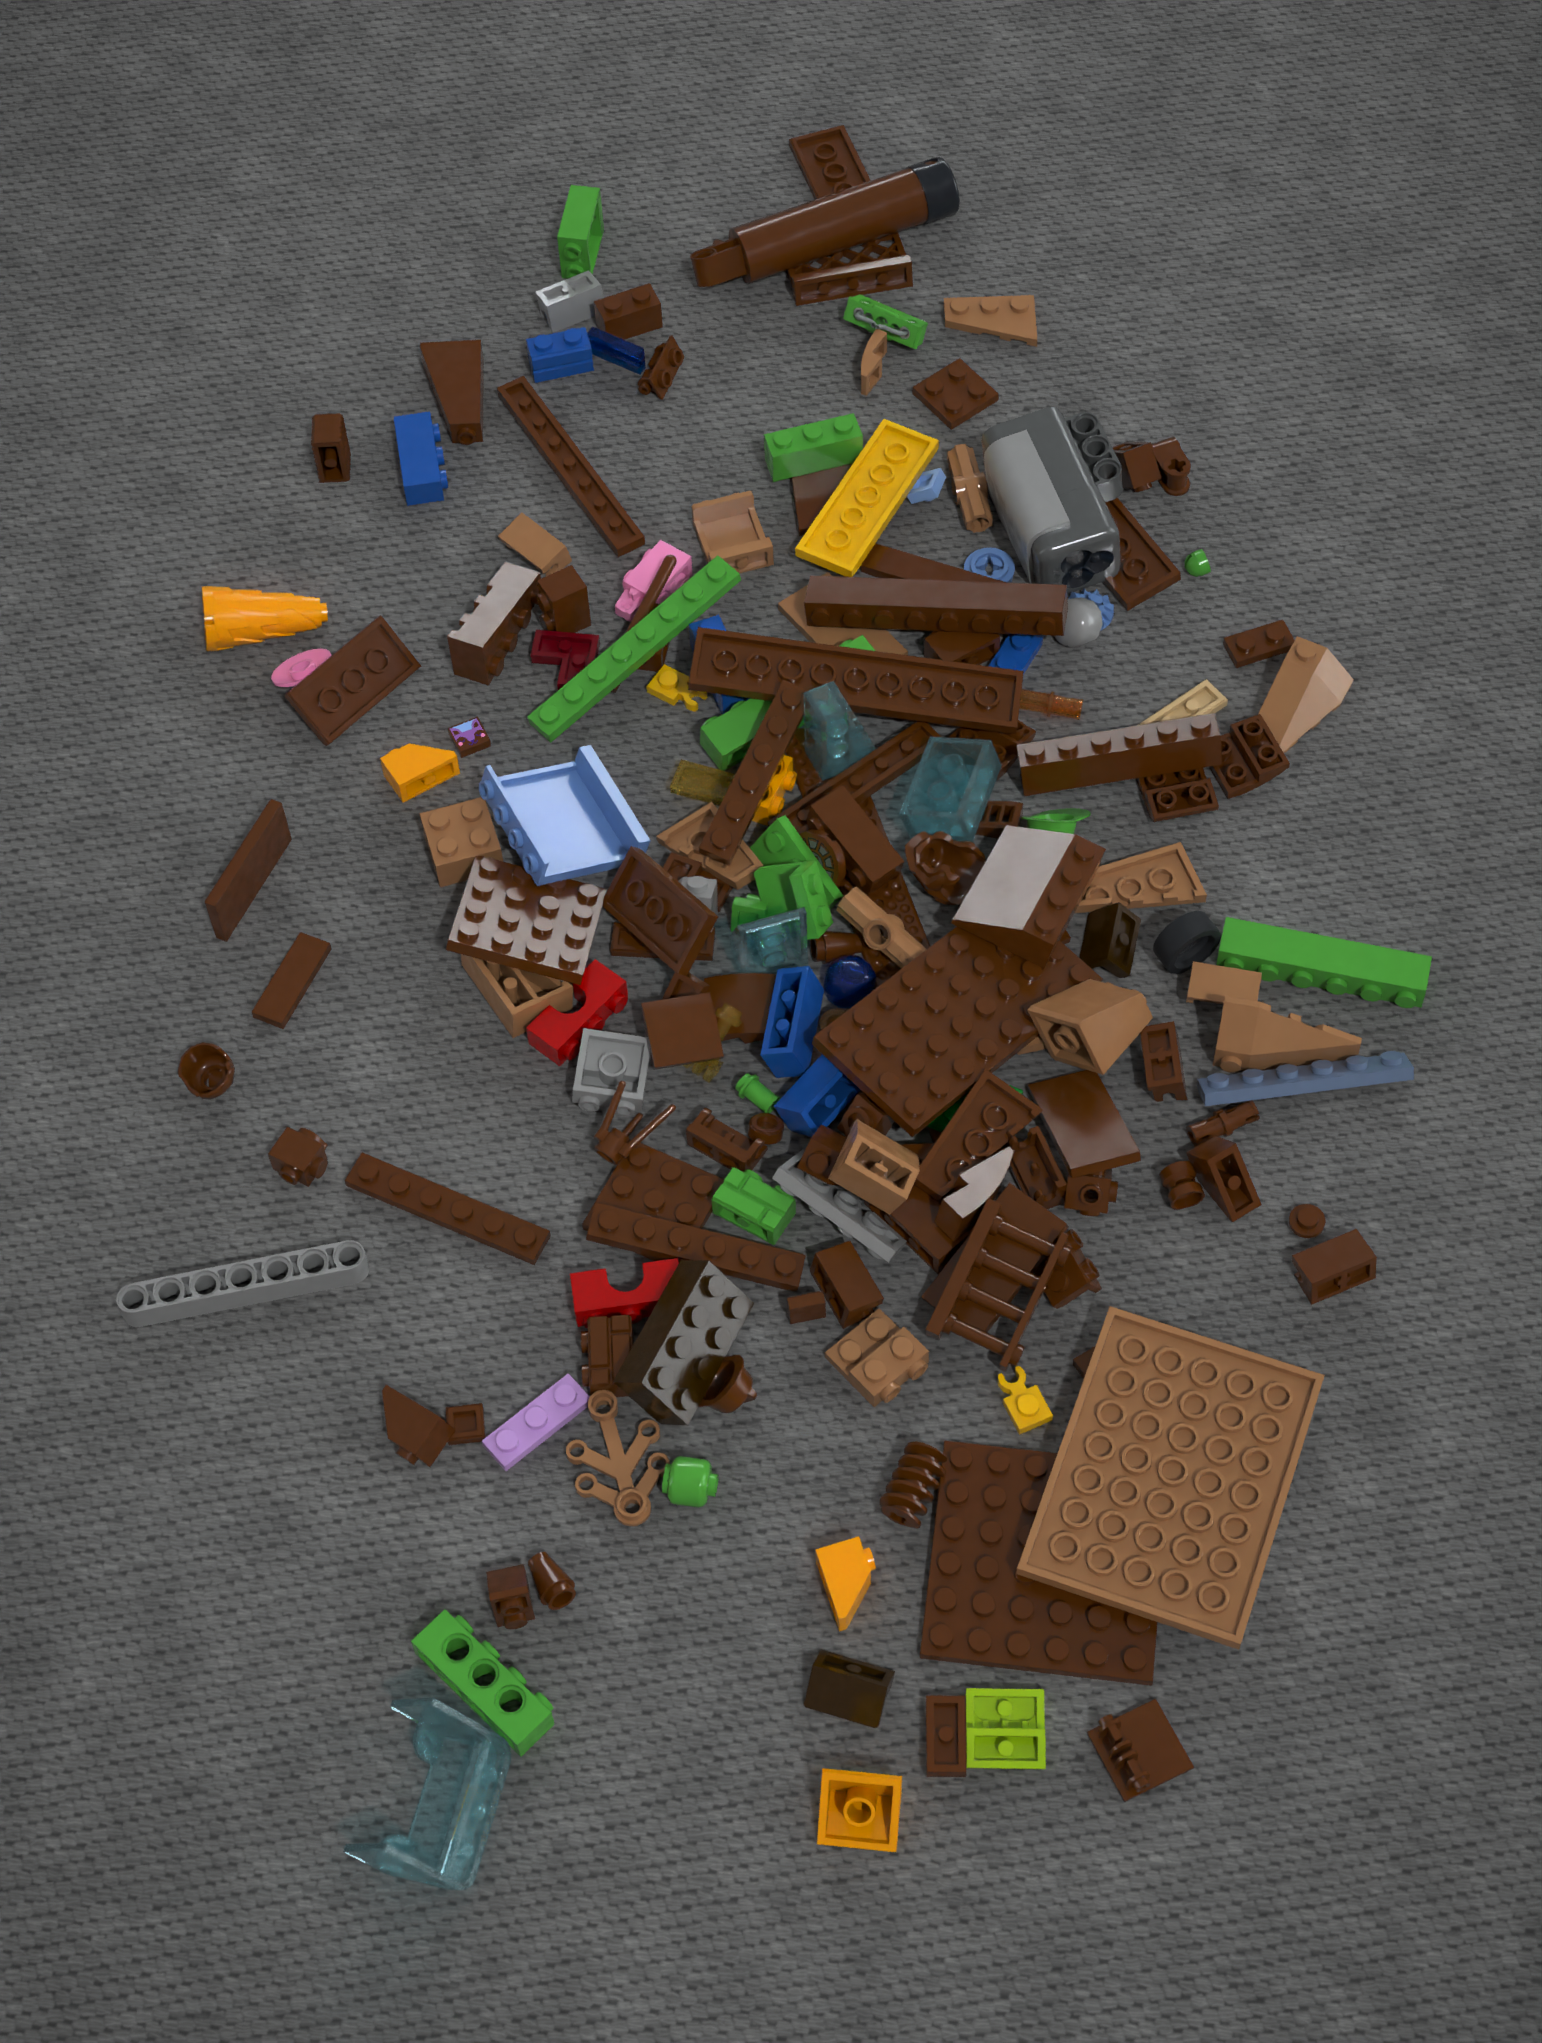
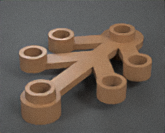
M598 1390L589 1397L588 1409L591 1418L600 1423L610 1459L589 1449L586 1443L581 1440H573L566 1446V1456L572 1464L584 1463L615 1479L620 1492L598 1483L596 1477L590 1473H583L576 1478V1491L581 1497H594L614 1507L615 1517L623 1525L638 1526L649 1518L651 1502L648 1496L659 1478L664 1475L665 1467L661 1470H656L652 1467V1464L657 1460H662L666 1464H670L667 1455L663 1453L652 1454L647 1461V1471L634 1488L631 1475L649 1445L657 1442L660 1438V1427L653 1420L641 1422L638 1426L636 1438L627 1453L624 1454L614 1419L618 1414L617 1398L608 1390ZM600 1405H608L610 1411L600 1414L597 1412V1408ZM647 1427H652L656 1430L655 1434L650 1437L644 1436L642 1431ZM580 1447L584 1450V1453L579 1457H574L570 1454L571 1450ZM589 1480L593 1482V1487L589 1490H582L580 1488V1484L583 1481ZM629 1504H637L640 1507L636 1513L632 1514L625 1510Z

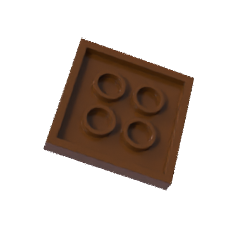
M639 1143L626 1159L621 1158L595 1202L703 1229L713 1211V1195L720 1185L724 1183V1179ZM595 1203L582 1223L583 1230L587 1232ZM637 1253V1254H639V1255H641V1256H644V1257H646V1258H648V1259H650V1260H653V1261L664 1260V1259H660V1258H656V1257H652V1256H648V1255H644V1254Z

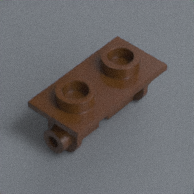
M673 335L669 337L666 343H662L655 348V353L648 364L650 369H646L642 378L638 381L640 393L648 395L650 392L657 394L659 399L663 400L668 388L672 385V381L685 357Z

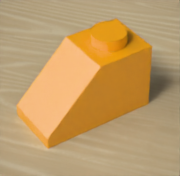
M409 743L399 749L391 750L387 755L380 758L384 777L403 803L460 774L457 755L454 751Z
M859 1536L815 1549L816 1565L839 1632L848 1628L871 1584V1571L876 1569L870 1548L863 1549Z

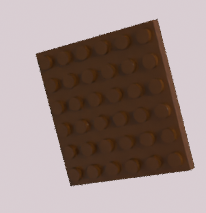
M944 1441L943 1454L947 1457V1461L942 1463V1467L946 1470V1474L944 1477H940L920 1658L1152 1686L1157 1635L1156 1621L1016 1574L1058 1453Z

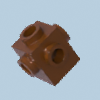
M1112 1169L1073 1179L1068 1172L1064 1208L1078 1210L1080 1214L1085 1216H1099L1100 1213L1107 1214L1109 1202L1116 1203L1118 1181H1111Z

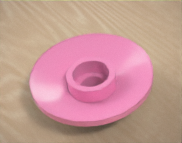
M312 649L287 659L272 673V682L278 687H293L331 656L330 651L327 649Z

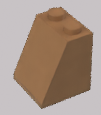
M1088 979L1033 1004L1027 1010L1051 1058L1102 1075L1106 1073L1153 1019L1147 1006V1000L1141 992Z

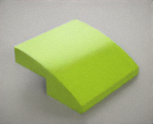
M966 1688V1768L1046 1769L1044 1689Z

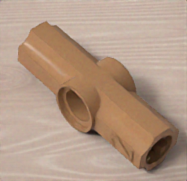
M966 444L955 445L952 450L947 452V463L952 476V493L957 496L955 504L960 505L966 530H971L973 533L982 532L988 527L993 526V515L988 503L986 477L984 472L979 471L973 448L966 446Z
M858 887L852 888L839 902L836 911L863 934L866 944L874 950H881L901 969L927 950L905 930L904 924L899 917L887 914ZM881 925L886 928L888 932V939L884 938L881 935Z

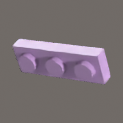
M566 1374L483 1439L482 1445L499 1465L507 1471L588 1407L590 1396L569 1374Z

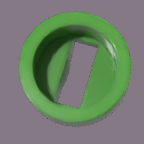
M1202 549L1192 552L1185 559V569L1190 575L1195 577L1211 572L1208 559Z

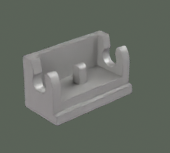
M589 270L535 292L541 316L543 319L547 318V323L552 333L594 317V301L604 298L601 284Z

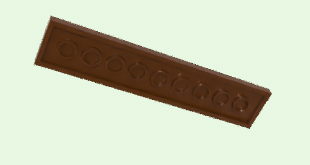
M698 627L688 690L773 701L782 681L785 680L813 692V699L809 705L811 707L1016 734L1024 671Z

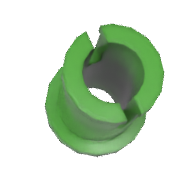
M746 1073L735 1087L739 1092L738 1096L740 1098L746 1097L764 1113L770 1114L775 1109L774 1105L781 1099V1097L775 1095L760 1083L759 1077L756 1074L750 1075Z

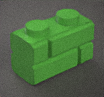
M734 1167L724 1179V1183L720 1185L713 1195L712 1210L713 1214L775 1245L796 1214V1199L784 1192L778 1185L775 1188L767 1185L754 1171L747 1169L743 1172Z

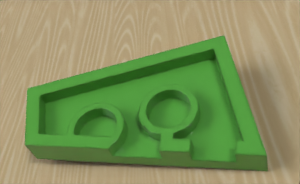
M786 815L777 818L750 847L764 866L816 860L829 909L843 897V894Z

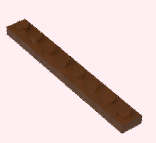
M521 376L498 387L497 393L500 400L616 556L620 557L645 545V536L527 379Z

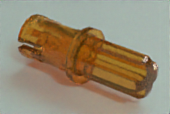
M1022 689L1020 709L1047 713V717H1050L1052 714L1080 720L1083 699L1055 695L1054 691H1051V694Z

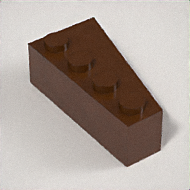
M505 561L487 584L486 596L479 594L474 601L473 613H465L459 620V625L462 626L460 630H451L447 635L454 675L489 686L493 677H498L501 674L505 656L508 652L514 651L518 641V633L521 628H527L531 619V611L535 604L538 605L536 595L539 594L537 580L541 579L540 572Z

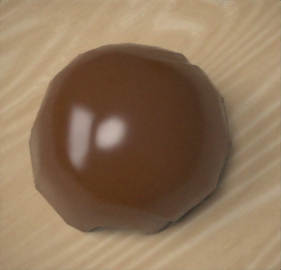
M202 1042L191 1046L181 1056L178 1075L187 1089L196 1097L211 1100L224 1094L233 1084L235 1067L228 1054L219 1046Z

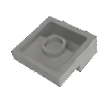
M583 1028L573 1085L572 1103H579L578 1106L585 1111H597L599 1107L609 1108L618 1084L623 1080L626 1086L615 1113L620 1116H632L634 1111L642 1112L651 1055L648 1037Z

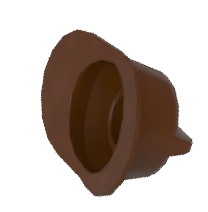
M732 1355L724 1358L699 1407H710L721 1413H732L743 1403L756 1399L757 1393L752 1388L753 1378L744 1368V1359L741 1355Z

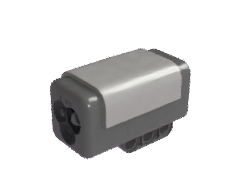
M1048 407L994 425L986 430L982 435V449L988 493L1030 584L1067 585V594L1104 582L1107 577H1115L1121 568L1120 535L1105 502L1114 500L1121 495L1123 490L1122 468L1096 415L1083 412L1064 418L1057 407Z

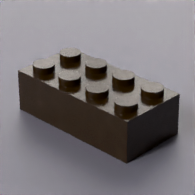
M681 1260L613 1382L658 1423L688 1426L754 1303L709 1260Z

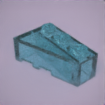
M834 681L803 693L805 753L822 781L837 776L877 749Z

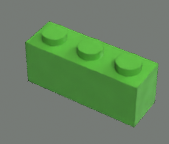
M854 413L764 434L765 461L773 482L854 463L863 449V435Z

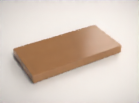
M827 572V573H825V574L822 575V576H832V575H831L829 572ZM808 585L778 603V610L810 642L840 646L846 640H854L863 635L875 651L908 655V651L886 629L807 626L804 600Z

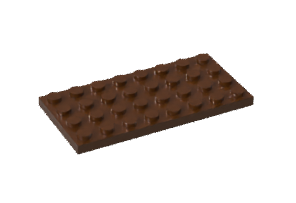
M955 927L813 1037L812 1045L911 1137H914L966 1095L985 1069L993 1073L1040 1035L1027 1011L1031 1005L1088 979L1102 982L1103 978L1061 941L1057 944L1046 967L1042 968L960 927Z

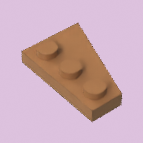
M1034 295L944 298L945 327L979 335L982 333L1000 336V339L1011 341V339L1027 342V345L1037 347Z
M713 802L708 803L656 836L659 844L673 853L702 862V869L711 873L737 890L755 880L754 872L759 867L764 866L744 840H742L730 866L699 853V846L718 811Z

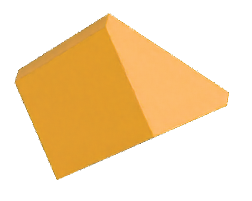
M823 1768L817 1844L896 1852L902 1797V1776Z

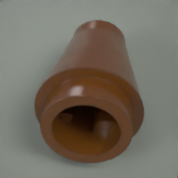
M825 931L819 939L810 940L811 957L814 962L821 961L822 964H827L861 953V936L859 933Z
M540 1552L534 1555L528 1561V1566L541 1603L547 1605L551 1610H558L570 1604L576 1595L574 1581L549 1557L548 1553Z

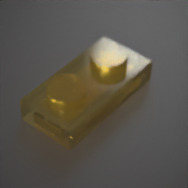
M681 759L670 784L671 793L707 803L713 802L714 805L720 806L736 774Z

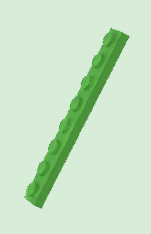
M717 555L527 716L529 724L550 743L649 660L657 651L663 648L741 581L740 573Z

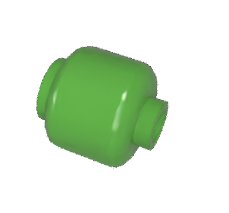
M677 1456L672 1464H666L662 1493L668 1495V1499L672 1504L697 1508L703 1507L707 1503L708 1496H716L719 1475L712 1473L711 1463L706 1459Z

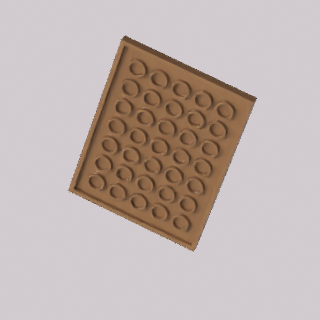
M1110 1306L1020 1558L1016 1574L1239 1650L1325 1375Z

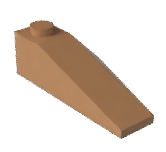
M1298 636L1287 653L1258 713L1263 717L1283 753L1294 746L1298 739L1311 728H1315L1327 714L1336 710L1341 705L1354 680L1327 647Z
M1225 996L1213 1066H1218L1226 1072L1236 1073L1247 1069H1277L1278 1066L1284 1064L1295 1066L1309 1065L1317 1060L1341 1061L1359 1054L1362 1038L1324 1024L1315 1027L1309 1026L1301 1022L1302 1016L1290 1013L1288 1017L1271 1012V1005L1260 1001Z

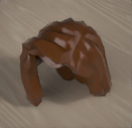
M922 831L905 845L909 870L921 883L925 891L932 895L936 901L945 905L960 906L986 862L985 855L973 842L955 841L949 834L942 831L935 832L933 835Z

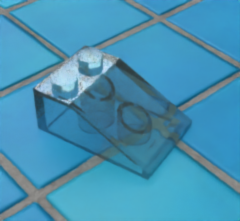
M805 907L738 925L730 934L731 953L738 973L776 975L777 969L808 966L807 913Z

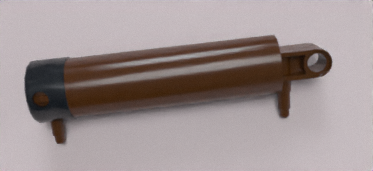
M934 157L908 166L904 170L733 227L729 230V240L722 241L716 239L712 246L697 250L690 255L697 286L710 287L742 276L745 283L750 284L903 230L952 216L957 213L960 204L959 190L954 174L942 157Z

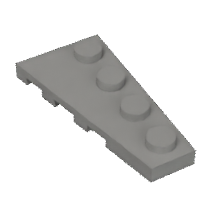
M804 1149L777 1169L772 1179L780 1184L784 1192L791 1196L799 1197L809 1205V1209L814 1214L828 1218L837 1225L838 1230L843 1235L855 1238L865 1245L872 1256L881 1260L884 1259L889 1263L906 1244L907 1241L875 1212L867 1211L865 1213L861 1210L860 1199L852 1192L839 1190L835 1185L827 1184L798 1169L797 1166L805 1152Z

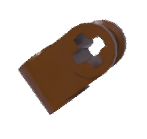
M1173 436L1153 443L1152 447L1161 475V479L1158 482L1167 494L1172 496L1184 495L1190 488V481L1187 475L1190 473L1191 463L1182 451L1178 440Z

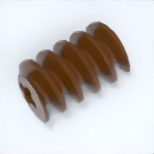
M915 1441L909 1442L905 1446V1455L899 1458L898 1468L893 1471L892 1480L887 1483L886 1493L881 1496L879 1504L882 1513L890 1520L900 1525L918 1529L921 1526V1521L914 1514L920 1516L927 1514V1508L920 1501L925 1503L933 1501V1495L926 1488L929 1490H937L939 1488V1482L932 1476H945L946 1470L938 1463H945L947 1457L936 1448Z

